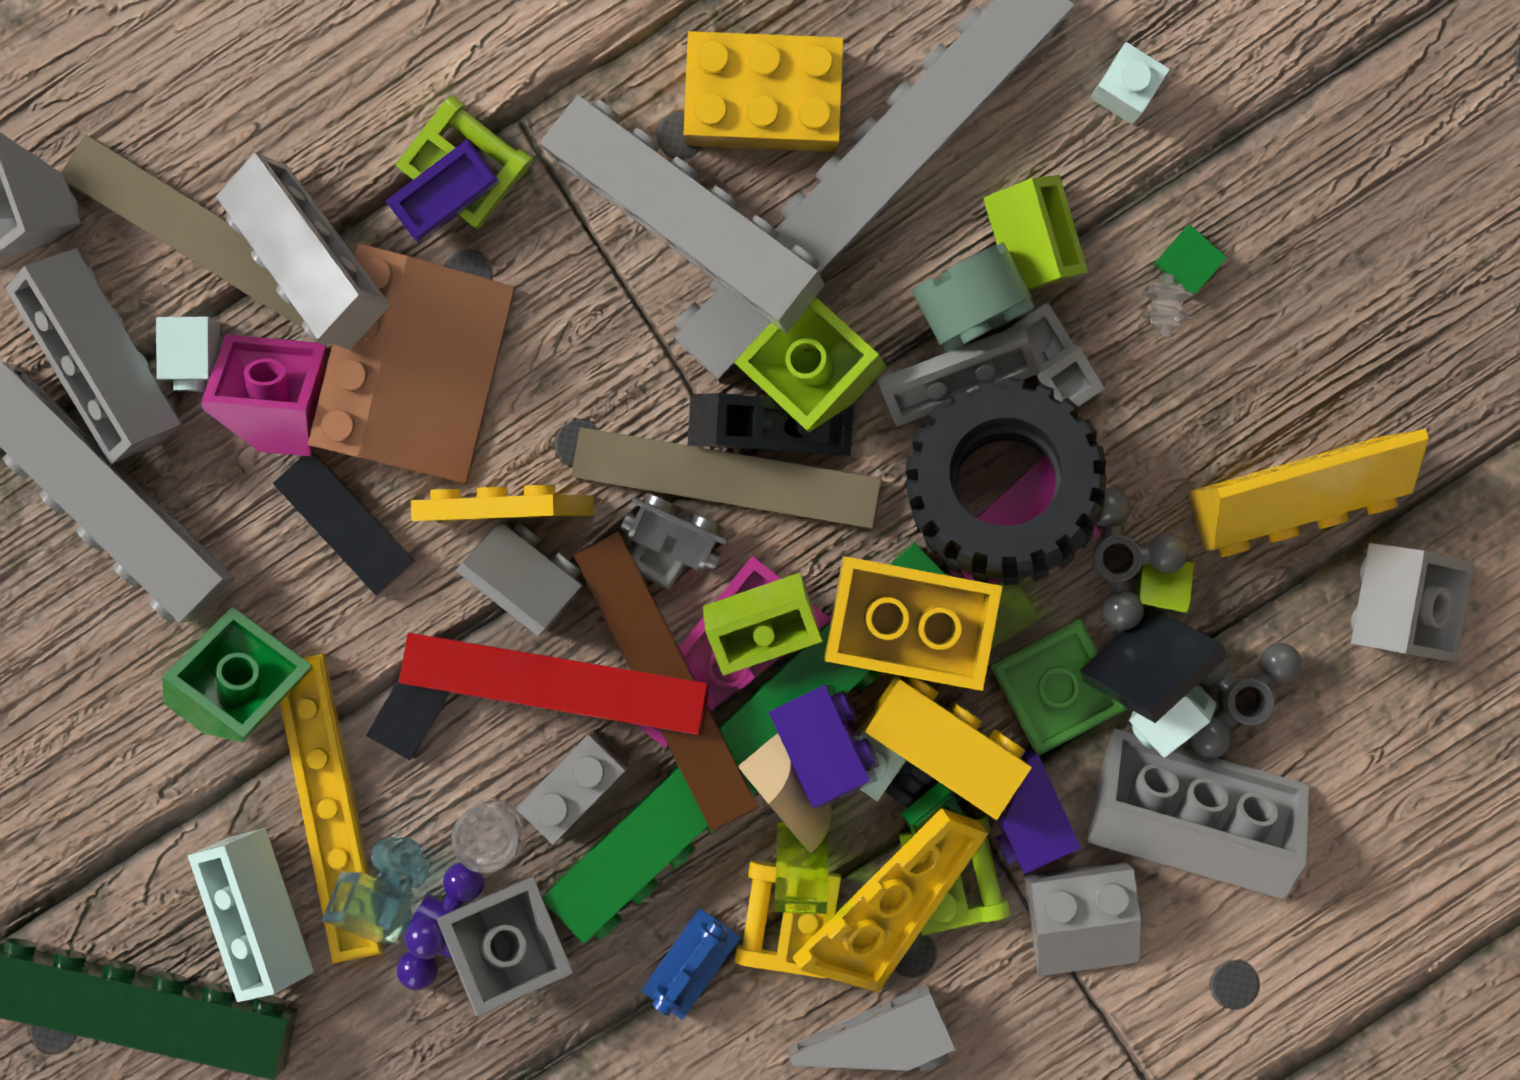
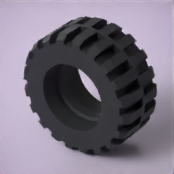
M1009 378V385L1006 387H995L994 379L979 381L978 391L968 394L963 387L950 394L951 404L943 408L937 404L927 415L929 424L926 428H918L912 440L913 453L911 456H907L905 471L908 483L906 489L912 515L918 531L920 530L924 536L926 545L934 555L940 554L945 559L946 565L957 573L965 570L972 573L973 580L988 583L990 578L1003 579V585H1019L1020 578L1032 576L1035 582L1048 577L1049 570L1058 565L1062 569L1074 560L1075 552L1080 547L1085 548L1093 537L1095 525L1097 522H1100L1105 499L1107 477L1105 474L1106 459L1103 446H1098L1096 441L1097 431L1089 419L1082 420L1079 417V407L1068 397L1063 399L1062 402L1054 398L1053 388L1039 383L1036 390L1025 388V379ZM998 441H1017L1028 444L1046 455L1053 466L1056 478L1055 492L1048 507L1041 514L1027 522L1009 526L989 524L971 515L960 500L957 491V478L963 462L980 447Z

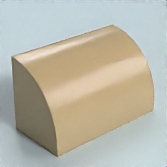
M777 733L738 767L811 854L821 844L827 834L832 816L831 804L812 808Z

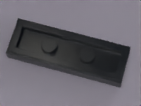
M312 450L311 456H301L273 482V485L376 596L380 595L416 562L314 450Z

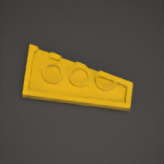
M941 808L792 957L799 970L879 993L989 834L981 822Z

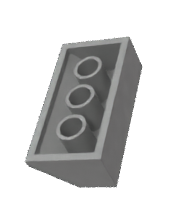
M1114 728L1091 802L1087 843L1284 899L1307 864L1309 784L1223 759L1206 758L1195 751L1178 747L1163 758L1154 747L1150 749L1144 746L1135 734Z

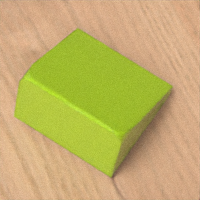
M1186 562L1181 569L1172 573L1160 572L1151 564L1141 565L1135 593L1139 596L1141 603L1188 614L1194 563Z

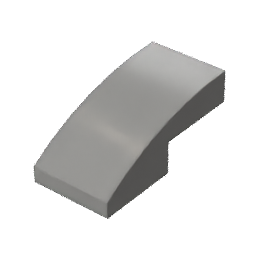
M1039 301L1034 305L1033 309L1019 315L1001 327L1002 331H1006L1023 324L1040 370L1039 374L1032 377L1038 385L1041 383L1053 388L1054 398L1060 402L1068 397L1079 407L1105 389L1079 346L1073 344L1047 301Z

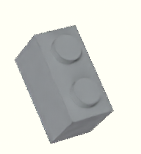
M592 729L519 804L516 810L553 845L618 779L629 764Z

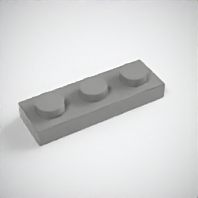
M1021 324L878 379V383L896 427L927 416L937 404L943 408L951 404L950 394L963 387L970 394L979 390V381L994 379L995 387H1005L1009 385V378L1026 379L1039 374L1040 370L1025 328Z

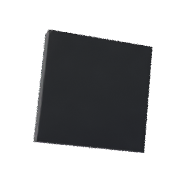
M1150 606L1144 611L1142 620L1137 626L1129 630H1123L1079 671L1086 684L1156 723L1227 658V654L1223 644Z

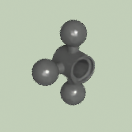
M1106 488L1104 508L1100 522L1096 523L1103 527L1105 539L1099 542L1093 550L1092 566L1100 578L1111 582L1112 593L1108 595L1103 604V616L1106 622L1115 629L1129 630L1137 626L1142 620L1144 606L1139 596L1130 591L1128 579L1135 576L1141 565L1151 564L1156 570L1163 573L1176 572L1185 565L1189 551L1185 540L1172 532L1156 535L1149 545L1139 547L1134 540L1123 536L1121 525L1129 517L1130 502L1127 496L1120 490ZM1113 544L1123 546L1130 555L1129 567L1121 574H1114L1108 571L1103 564V553L1108 546Z
M1286 643L1270 645L1261 655V671L1254 679L1246 676H1232L1228 672V657L1199 684L1206 686L1217 685L1220 688L1218 692V705L1222 713L1217 718L1212 717L1210 723L1190 738L1193 749L1199 755L1206 758L1219 757L1230 747L1232 739L1230 730L1237 722L1245 725H1258L1266 721L1273 712L1275 702L1270 687L1274 683H1288L1298 676L1302 667L1299 652L1293 646ZM1250 686L1256 693V705L1250 712L1240 714L1235 707V697L1242 688Z

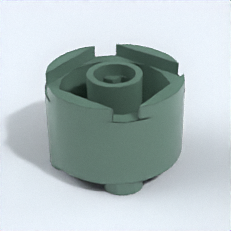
M1004 242L997 246H991L946 269V272L939 275V278L933 280L931 277L911 290L939 345H943L946 352L953 351L974 340V338L988 331L990 332L1034 308L1030 299L1032 296Z

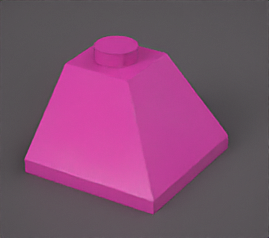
M225 335L201 401L202 409L259 452L311 456L314 446L308 445L325 376L327 344L321 345L317 342Z

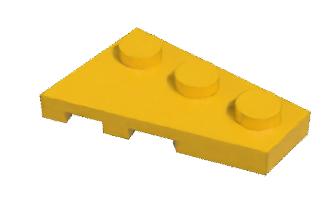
M555 485L524 486V496H508V487L476 488L477 498H461V489L430 490V500H411L412 521L595 516L594 495H555Z

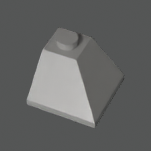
M0 132V260L57 241L81 222L78 217L76 198L69 191L64 175Z

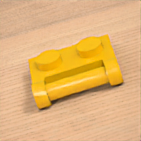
M751 860L748 877L752 878L744 937L742 945L736 948L734 962L748 967L825 979V977L799 970L792 957L835 915L841 875ZM773 882L787 885L777 952L762 949Z

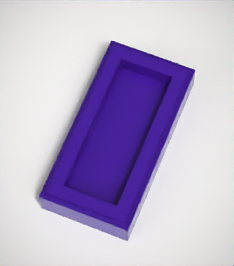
M466 139L388 198L386 203L414 240L420 244L500 184V181L470 141Z

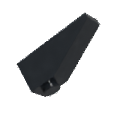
M727 393L690 395L688 446L851 456L854 405H850L808 432L770 397Z

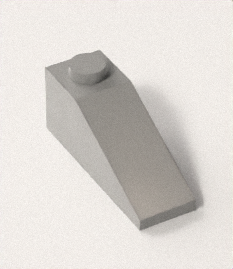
M927 983L788 1045L789 1058L793 1066L910 1071L916 1067H919L921 1071L933 1069L948 1060L947 1054L956 1050Z

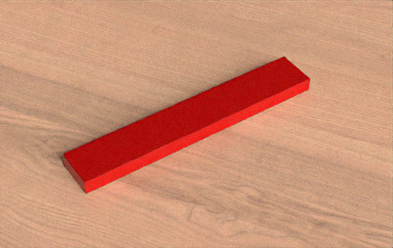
M409 632L407 634L398 682L406 685L701 735L710 687L709 683Z

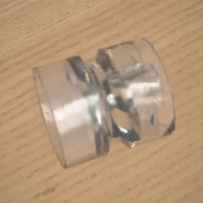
M485 798L466 810L456 821L451 834L452 849L458 861L467 869L479 873L495 872L505 867L520 850L526 836L525 820L516 810L517 807L511 802L500 798Z

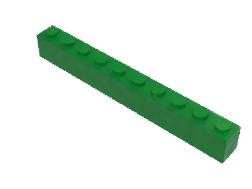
M911 543L889 564L945 575L916 543ZM829 622L820 629L822 642L798 650L719 727L738 765H740L778 733L768 713L769 711L824 684L834 686L837 693L844 690L847 694L853 687L858 693H861L881 672L826 662L824 654L830 627ZM679 766L669 773L543 895V902L583 944L594 934L600 940L607 936L622 920V917L617 912L631 899L638 905L648 897L659 885V882L654 877L667 864L674 870L678 868L696 850L691 841L705 828L710 834L715 832H711ZM744 775V777H745V779H746V781H747V783H748V785H749V787H750V789H751V791H752V793H753V795H754V794L757 793L758 791H757V789L753 786V784L748 780V778Z

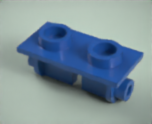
M699 907L641 992L654 1000L652 1005L659 1012L666 1016H670L673 1013L683 1020L741 936Z

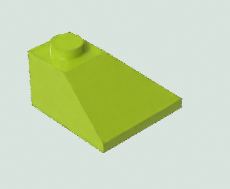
M817 297L814 298L787 334L770 323L734 361L744 373L808 432L852 405L887 368L880 355Z

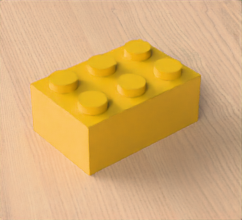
M688 31L684 112L685 145L837 152L840 132L843 37Z
M843 556L824 660L831 663L983 691L1003 586Z
M893 674L860 723L864 732L997 820L1032 768L1021 759L1026 750L995 728L990 736L978 730L982 721L953 700L947 708L936 702L934 699L939 692L923 680L906 677L903 680Z

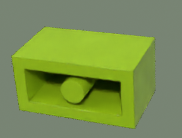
M800 572L703 606L705 632L723 676L822 642L817 616Z

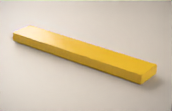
M324 653L303 658L312 665V670L280 703L332 963H338L382 954L385 951V945L326 654Z

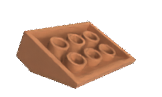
M357 243L355 258L391 306L350 350L332 344L308 445L467 484L515 287L407 255Z

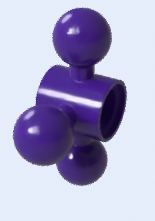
M458 862L452 865L446 871L443 878V888L446 893L444 901L429 893L413 915L405 933V944L409 952L405 953L397 964V977L400 983L407 989L414 991L424 990L435 981L438 972L435 956L442 954L452 959L436 919L460 908L462 903L475 900L481 894L484 887V877L476 865L469 862Z

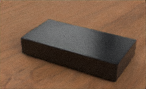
M398 677L366 736L404 758L412 760L450 692L398 683Z

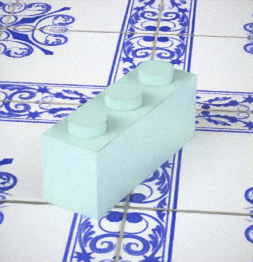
M266 828L226 838L188 855L237 1002L276 994L314 973Z

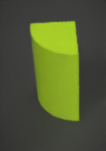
M1060 175L1030 178L983 197L996 244L1005 243L1029 291L1088 273Z

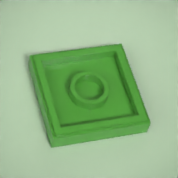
M1079 618L989 665L1026 738L1038 755L1059 746L1128 709L1083 681L1079 670L1098 654V651Z

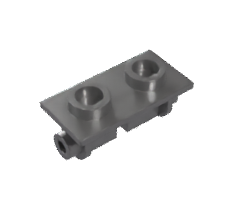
M650 493L647 494L644 502L637 498L632 499V503L641 507L637 516L628 512L621 525L620 531L628 534V540L635 541L660 553L667 537L670 536L677 539L669 556L670 558L690 566L702 573L703 569L710 572L714 571L721 554L712 549L716 541L724 545L728 541L718 536L722 526L694 514L691 523L672 515L676 505Z

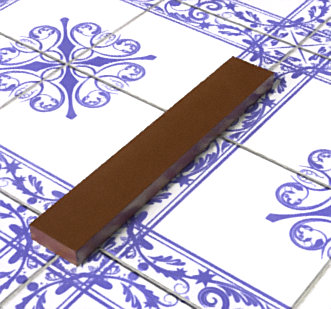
M617 532L574 555L630 670L696 681L622 533ZM708 703L706 705L701 735L660 728L711 832L760 808L742 771L738 767L739 765Z

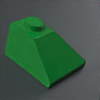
M231 607L162 676L163 700L167 707L203 734L244 742L312 670V665L241 612Z

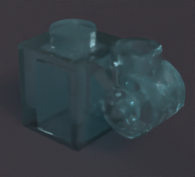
M389 837L376 843L372 849L371 858L375 868L380 871L377 877L374 878L362 872H340L322 921L373 942L396 944L398 938L404 934L411 921L412 911L410 906L414 898V894H411L413 888H419L424 883L430 868V863L427 859L423 858L422 850L418 843L406 837Z

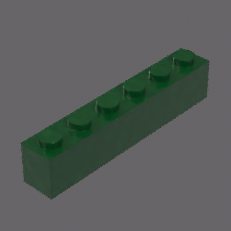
M8 938L5 943L2 942L0 944L1 1019L269 1080H275L285 1069L298 1009L286 1007V1001L282 998L268 995L237 1002L232 987L223 984L208 983L205 984V988L185 984L186 978L175 973L157 972L155 977L136 973V966L130 963L106 961L105 965L86 961L87 956L84 953L65 949L56 950L55 954L36 950L37 944L25 939Z

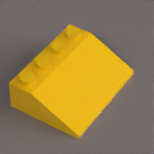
M1426 428L1376 437L1188 491V497L1203 549H1219L1221 557L1230 556L1250 550L1249 540L1268 535L1270 543L1299 536L1298 526L1317 521L1319 529L1350 521L1347 512L1366 507L1368 515L1399 507L1397 498L1412 494L1429 440Z

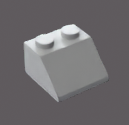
M518 520L513 527L507 522H500L460 564L456 572L534 634L541 636L550 631L586 585L577 578L581 570L560 552L552 558L541 550L537 545L542 538Z
M1369 543L1367 556L1364 558L1360 569L1362 585L1358 606L1355 608L1351 618L1353 631L1351 644L1456 663L1474 563L1424 550Z
M1122 860L1024 874L1037 973L1039 976L1140 962L1141 917L1134 869L1128 863Z
M533 877L507 886L436 919L476 1017L573 973Z

